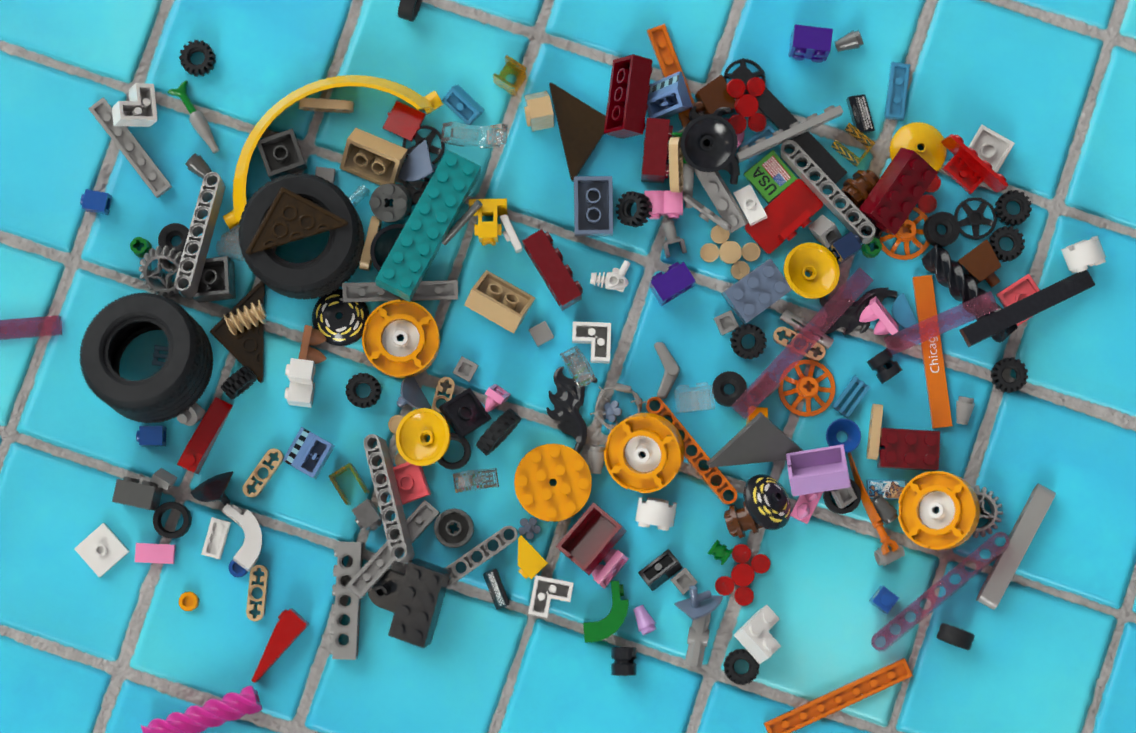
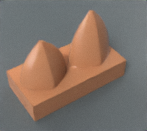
M305 325L298 359L311 360L318 364L327 358L322 352L310 347V345H319L326 341V337L322 332L314 329L313 326Z

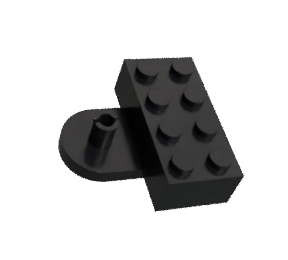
M415 558L408 562L405 574L389 569L368 591V595L376 606L394 612L388 636L421 648L431 644L451 570Z

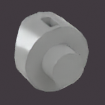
M195 403L189 410L180 414L177 420L187 426H193L204 417L206 412Z

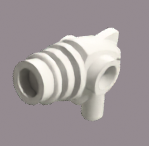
M624 260L620 269L613 268L612 272H607L606 276H604L605 272H603L602 276L601 272H599V275H597V272L591 273L590 284L595 286L598 283L597 286L599 287L601 283V288L605 284V289L623 292L629 284L625 274L631 263Z

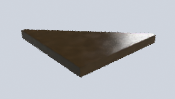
M550 82L549 87L570 179L574 182V177H577L604 135L606 116Z
M281 187L245 253L248 255L346 226L349 222Z
M260 281L230 311L234 315L237 314V308L244 312V305L251 309L252 302L257 307L258 300L261 301L264 307L265 284ZM223 317L209 332L243 366H248L262 384L264 382V324L259 321L258 327H255L251 323L250 330L244 326V332L241 333L237 329V335H233Z

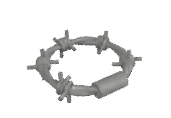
M616 383V385L605 389L599 386L598 388L601 391L597 397L595 412L590 413V415L594 414L611 432L618 424V421H616L615 425L607 424L602 418L606 413L602 414L599 408L602 398L606 401L608 400L605 396L610 390L615 389L616 391L628 394L632 393L635 400L630 402H635L638 413H641L642 404L647 403V401L642 402L638 394L628 385Z

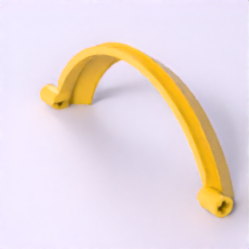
M365 75L326 78L291 92L270 108L249 134L236 165L233 180V210L222 216L230 230L240 223L242 212L247 204V174L253 152L269 125L283 111L297 101L311 94L331 88L348 86L366 87L399 97L417 110H424L428 115L443 106L440 97L435 90L423 97L414 90L397 82Z

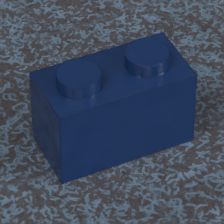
M851 231L834 242L829 247V250L836 257L840 265L858 253L862 248V241L857 234H853Z

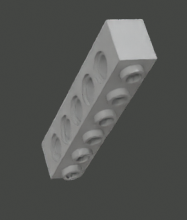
M338 542V545H335L334 557H337V565H334L333 568L336 584H333L332 588L335 604H332L331 608L334 623H331L330 627L333 643H330L329 654L333 655L332 659L357 660L361 599L343 585L342 579L346 575L352 579L362 569L363 543ZM346 556H350L353 559V564L350 567H346L343 564V559ZM344 595H348L351 598V603L348 606H344L341 602V598ZM343 614L350 617V623L346 626L340 622ZM342 634H346L349 637L347 645H342L339 641Z

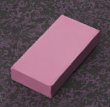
M136 543L135 562L174 564L176 545Z

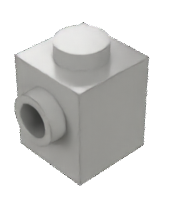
M823 214L808 226L814 238L826 248H829L842 237L835 223Z

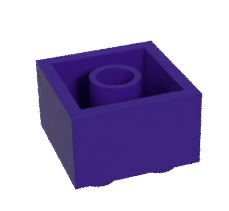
M795 24L791 33L788 56L793 57L794 60L812 59L811 61L816 63L826 61L831 51L833 29Z
M676 262L668 267L666 273L659 272L652 277L650 289L660 305L663 306L694 287L696 280L684 262L681 264Z

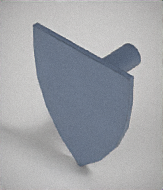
M427 140L420 143L408 155L398 178L414 182L435 172L438 166L431 162Z
M405 378L401 383V396L397 401L398 407L401 408L409 404L415 409H431L415 378Z
M690 586V598L674 604L692 620H695L714 611L721 604L723 596L712 595L709 590L698 594L697 587Z

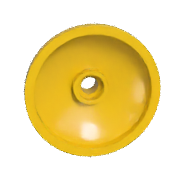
M909 123L901 127L891 140V161L902 147L915 151L931 167L938 171L944 164L947 155V148L941 143L944 137L935 127L927 123ZM917 145H922L924 149L922 151L918 150Z
M809 242L800 244L789 252L784 262V276L788 285L795 293L809 299L822 298L832 292L839 281L840 269L838 261L833 253L823 245ZM805 272H808L810 274V277H807L805 275Z
M419 408L409 412L403 417L396 431V446L400 455L407 462L417 466H428L436 463L444 456L449 447L451 438L449 425L439 412L429 408ZM430 436V441L427 442L426 438Z

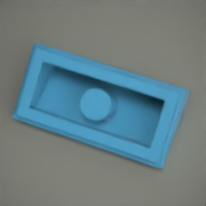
M459 85L453 86L442 99L468 126L484 112V109Z

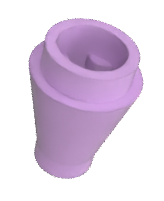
M644 605L633 609L638 631L642 635L657 629L655 626L656 622L647 612Z

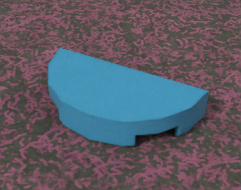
M902 293L893 303L891 310L893 319L903 328L910 330L919 328L904 293Z

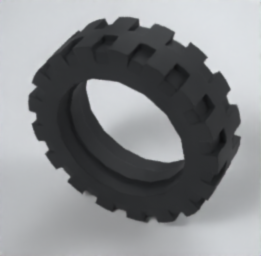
M509 408L484 432L477 441L476 446L486 456L489 455L511 434L522 418Z

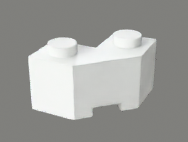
M291 358L290 364L286 365L285 375H288L290 384L289 388L286 387L285 399H287L289 405L312 408L315 392L313 379L316 373L314 361Z

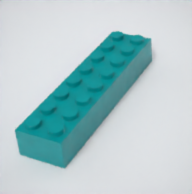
M446 150L376 276V286L411 302L480 176V165Z

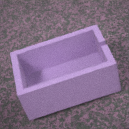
M844 444L786 454L792 496L851 487Z

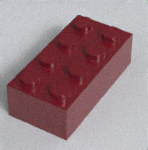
M632 54L613 60L604 134L622 139L643 134L645 115L648 109L647 99L650 91L652 59Z
M901 147L859 210L881 231L896 235L938 172L915 151Z
M540 229L522 240L525 251L561 310L563 311L582 300L583 289L578 281L574 282L572 279L573 272L569 265L564 266L562 262L563 256L559 249L553 248V239L548 231L544 233L543 229Z

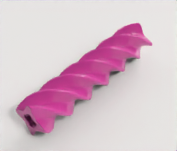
M247 686L239 694L234 692L227 693L221 700L210 699L205 702L203 707L197 705L190 706L184 714L173 712L169 714L166 720L156 718L150 721L147 727L141 725L143 733H201L208 727H218L226 721L238 720L245 714H255L262 710L257 689L255 690L253 686Z

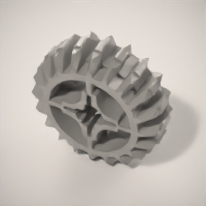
M167 245L163 249L161 246H157L156 250L151 248L149 253H145L144 259L140 261L142 266L139 267V271L142 272L140 278L145 279L143 285H149L148 291L154 289L155 294L161 292L162 296H166L167 293L169 296H173L174 292L179 294L172 279L173 275L178 271L182 251L177 254L175 253V247L169 250ZM157 259V267L154 270H152V261Z
M975 486L974 491L979 496L980 513L983 514L980 515L979 519L989 520L984 526L975 529L973 537L978 538L979 533L981 537H985V531L988 534H992L991 527L994 529L998 528L994 522L1002 521L997 515H1003V511L997 510V508L1002 507V504L995 503L999 500L998 496L991 498L994 494L993 491L986 494V487H983L980 492V487ZM984 499L990 506L991 514L984 509Z

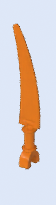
M851 452L847 453L854 481L861 491V501L874 526L873 528L877 530L881 538V551L883 555L890 552L888 546H890L892 552L899 549V546L887 535L883 527L884 523L881 521L882 519L862 483Z

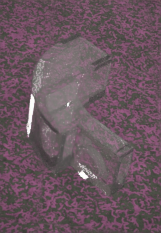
M455 121L443 123L441 142L462 147L498 148L500 145L506 144L508 125L501 123L490 126H473Z

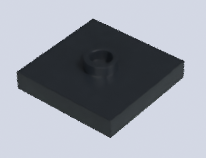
M468 388L439 407L460 439L492 419L471 388Z

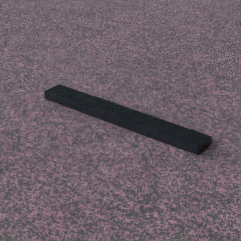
M743 63L729 75L731 80H742L745 87L749 79L756 77ZM766 87L763 94L755 96L758 100V109L779 130H788L791 124L798 121ZM808 131L790 139L795 141L835 184L848 173Z
M1087 270L1075 273L959 331L968 347H971L1095 286V283Z

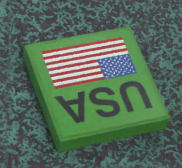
M774 150L744 173L747 180L767 203L772 201L797 179Z

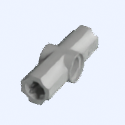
M711 613L692 620V626H690L688 633L685 665L702 667L705 647L708 644V627Z

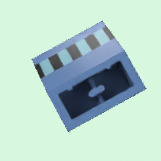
M682 71L650 84L647 99V111L650 118L666 119L693 107Z
M301 427L283 461L316 479L335 445Z

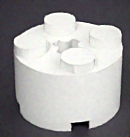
M1098 236L1091 237L1089 240H1082L1061 249L1067 267L1072 274L1089 269L1087 265L1091 267L1106 262V255Z
M639 497L635 521L639 522L638 526L650 528V525L658 526L657 529L669 531V527L674 526L677 503L673 502L672 506L668 505V500L647 497V501H642L643 497Z

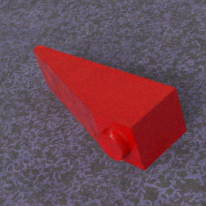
M215 397L185 447L177 465L199 474L233 405Z
M293 608L288 611L285 609L278 616L280 620L273 630L251 680L253 683L261 679L309 625Z

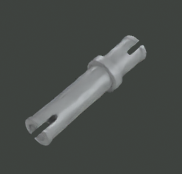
M785 309L780 317V320L794 327L793 330L800 331L812 340L822 344L827 350L834 342V339L805 322L803 317L799 318L787 309Z

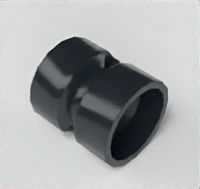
M888 348L867 361L873 371H877L876 376L882 384L902 371L898 362L892 360L893 355Z
M611 647V658L614 660V663L611 664V675H636V664L633 662L636 659V647Z

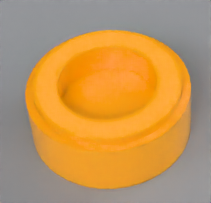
M185 592L179 598V606L184 611H193L199 605V598L194 592Z

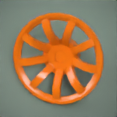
M915 206L913 211L920 214L915 220H909L908 216L896 235L889 234L880 237L881 250L888 256L898 260H909L918 257L928 248L930 243L927 240L923 245L915 237L916 234L924 235L922 229H916V224L922 219L924 221L928 219L927 215ZM895 237L897 240L891 250L887 249L883 242ZM909 241H912L920 250L910 254ZM901 242H904L905 255L895 254Z
M796 361L790 364L780 376V386L778 387L780 400L790 412L804 417L818 415L825 411L834 399L836 388L834 378L831 372L817 361ZM810 364L808 376H804L799 365ZM815 366L825 372L816 379L813 378ZM795 368L800 379L795 380L786 375ZM828 377L831 388L820 387L818 383ZM784 380L796 385V388L783 392ZM818 392L830 393L826 403L818 396ZM798 393L799 396L792 405L784 397ZM803 398L806 399V412L795 409ZM811 398H814L821 408L811 412Z

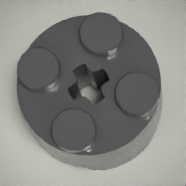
M396 183L384 184L374 190L369 204L373 214L378 219L384 222H395L406 218L412 210V195L403 185ZM390 199H393V200H394V201L392 202V204H393L394 206H390V201H389Z
M460 509L445 510L439 514L435 521V535L440 543L447 547H462L473 536V520L466 512ZM457 523L459 531H455L452 534V530L449 527Z

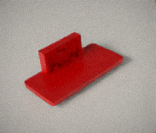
M950 134L941 141L954 154L942 169L969 194H972L982 181L996 193L1009 186L1006 178L1000 173L997 174L993 171L992 165L989 162L982 161L978 157V153L973 148H968L960 136Z
M796 179L764 208L768 218L752 226L747 223L744 229L766 254H771L786 239L788 241L792 240L798 234L796 231L800 227L804 229L811 222L810 218L823 207V202L801 179Z

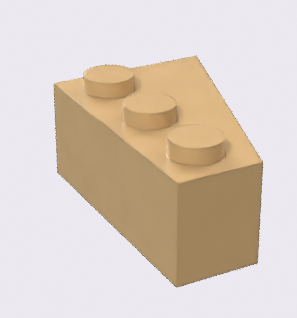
M543 91L524 95L527 127L531 126L532 131L554 127V114L548 92Z

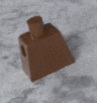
M720 75L697 91L695 95L697 102L693 103L692 106H697L696 112H703L704 115L712 114L720 107H731V112L723 113V115L736 111V100L728 95L727 83L723 75Z
M987 239L957 261L962 266L964 273L973 277L977 284L985 279L992 288L1001 282L994 273L1001 267V264Z

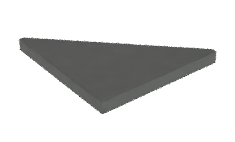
M760 412L706 463L711 468L787 460V453L804 450Z

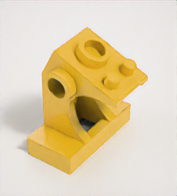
M469 199V208L476 200L483 204L473 215L478 216V224H474L475 236H478L482 246H486V244L496 245V242H499L498 235H502V225L498 224V215H508L507 199ZM483 216H493V221L482 222Z

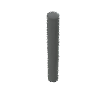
M476 200L449 230L443 241L444 245L448 244L483 205L479 200Z

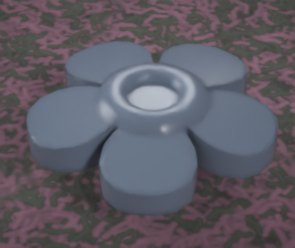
M614 400L604 405V409L607 410L603 412L606 413V415H603L604 419H609L613 423L617 420L616 416L622 414V409L618 408V401Z
M531 517L529 523L526 518H523L520 524L524 527L519 528V534H526L527 539H533L534 533L538 534L540 532V526L536 525V518Z

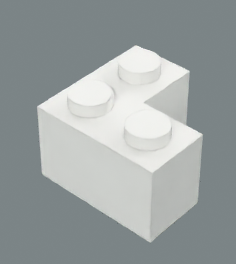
M135 83L129 89L130 101H118L112 107L114 126L151 127L158 120L154 84Z
M573 321L572 343L591 344V363L610 364L611 323Z
M535 575L528 614L547 618L551 599L570 602L574 583Z
M768 605L758 610L734 634L737 640L759 664L769 659L781 647L768 632L780 620Z

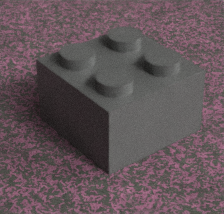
M293 129L259 140L257 145L268 177L271 180L308 169Z
M228 256L206 258L197 293L192 298L198 303L236 299L234 261Z
M124 476L123 480L117 479L112 502L156 511L160 504L163 488H159L154 482L143 480L142 484H140L139 479Z

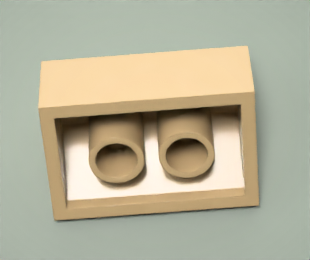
M355 128L347 138L340 169L380 186L396 183L408 149Z
M486 270L471 289L464 306L514 334L532 306L535 297Z

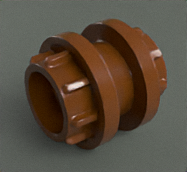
M858 170L853 174V179H847L843 183L841 191L857 208H860L879 178L870 170Z
M743 502V508L737 509L735 505H731L730 510L725 511V522L729 533L733 537L739 536L743 538L745 537V531L751 529L755 534L759 533L760 528H763L750 516L745 502Z

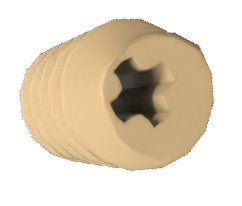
M258 300L257 307L252 302L251 309L244 305V312L237 308L236 315L229 311V318L224 314L226 324L233 335H237V329L241 333L244 332V326L250 330L251 323L255 327H258L259 321L265 324L267 318L260 300Z

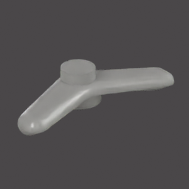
M688 194L683 196L685 202L700 212L699 217L706 222L712 220L726 231L731 229V225L696 199Z
M656 342L654 347L664 367V375L657 397L665 399L679 375L680 368L663 342Z

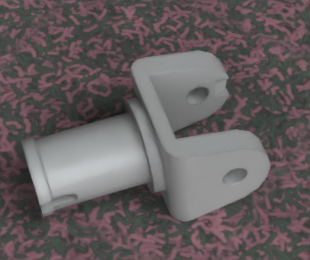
M674 220L662 223L666 236L662 246L666 258L670 257L668 244L676 242L680 243L682 253H687L684 239L677 237Z

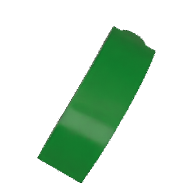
M611 581L612 608L610 613L600 621L583 622L585 643L606 639L614 634L623 624L628 611V599L620 600V596H624L623 584L619 585V581Z

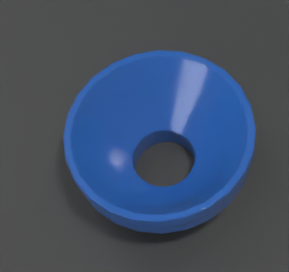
M845 418L837 419L828 426L826 441L829 446L844 444L845 454L850 453L860 444L861 432L858 425L852 420ZM839 431H844L847 434L848 438L843 443L839 442L836 438Z

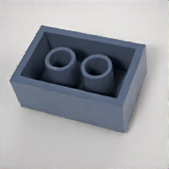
M612 176L574 177L575 236H613Z
M770 258L721 294L741 322L745 324L792 289Z

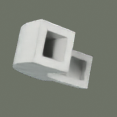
M226 504L222 509L223 513L237 523L245 534L244 543L233 557V560L249 572L256 564L262 549L260 525L248 509L241 515L242 511L237 506Z

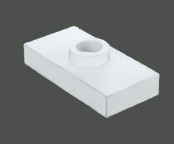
M751 185L733 193L750 226L768 218Z
M506 214L500 216L505 229L502 233L506 241H511L516 254L523 250L522 245Z
M214 517L211 518L201 555L221 560L231 522Z

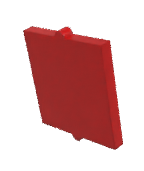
M396 101L393 109L388 113V118L382 128L412 142L417 131L421 129L420 125L426 114Z

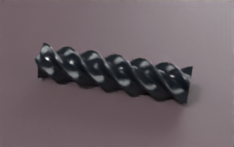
M935 245L920 259L925 269L930 273L936 274L937 281L942 286L949 288L951 296L961 301L966 312L975 315L977 321L1002 309L997 303L991 301L989 294L985 290L978 288L973 277L964 274L962 266L958 262L951 260L946 249ZM1017 324L991 336L992 339L999 343L1003 342L1018 328Z

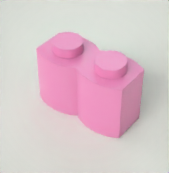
M670 190L645 191L646 197L649 198L648 201L652 204L649 206V208H652V212L649 211L648 213L651 215L649 219H660V216H668V219H678L679 216L683 215V191L681 193L671 192Z

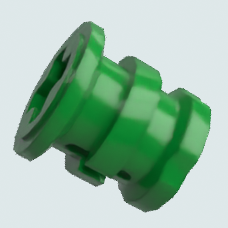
M136 237L130 243L131 250L136 256L144 258L145 253H149V250L152 248L151 243L142 237ZM140 243L144 245V247H141V251L137 249V247H140Z
M873 238L872 242L868 244H862L861 250L863 255L867 258L876 257L882 249V244L877 238ZM871 243L874 244L875 249L873 251H870L869 246Z
M717 540L708 554L715 556L714 559H719L721 565H723L732 554L733 549L728 550L725 544L721 545L720 541Z

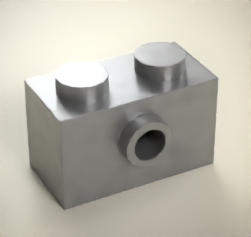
M366 499L351 510L356 516L355 521L361 529H371V531H374L382 525L381 514L369 499Z

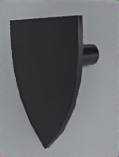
M234 472L216 475L198 485L190 493L196 500L201 502L220 500L224 506L230 504L231 501L224 492Z

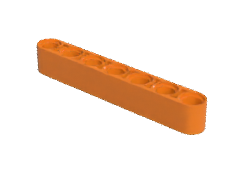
M651 397L646 404L647 412L662 417H671L672 424L678 431L684 433V457L723 504L734 503L737 500L735 488L717 467H709L706 471L699 469V462L702 460L708 462L710 458L659 397ZM652 401H657L660 404V409L652 411L649 404ZM692 445L696 448L697 452L694 456L687 454L686 448ZM717 475L720 477L721 484L719 486H714L711 483L712 476ZM729 490L733 493L731 501H726L723 498L724 491Z

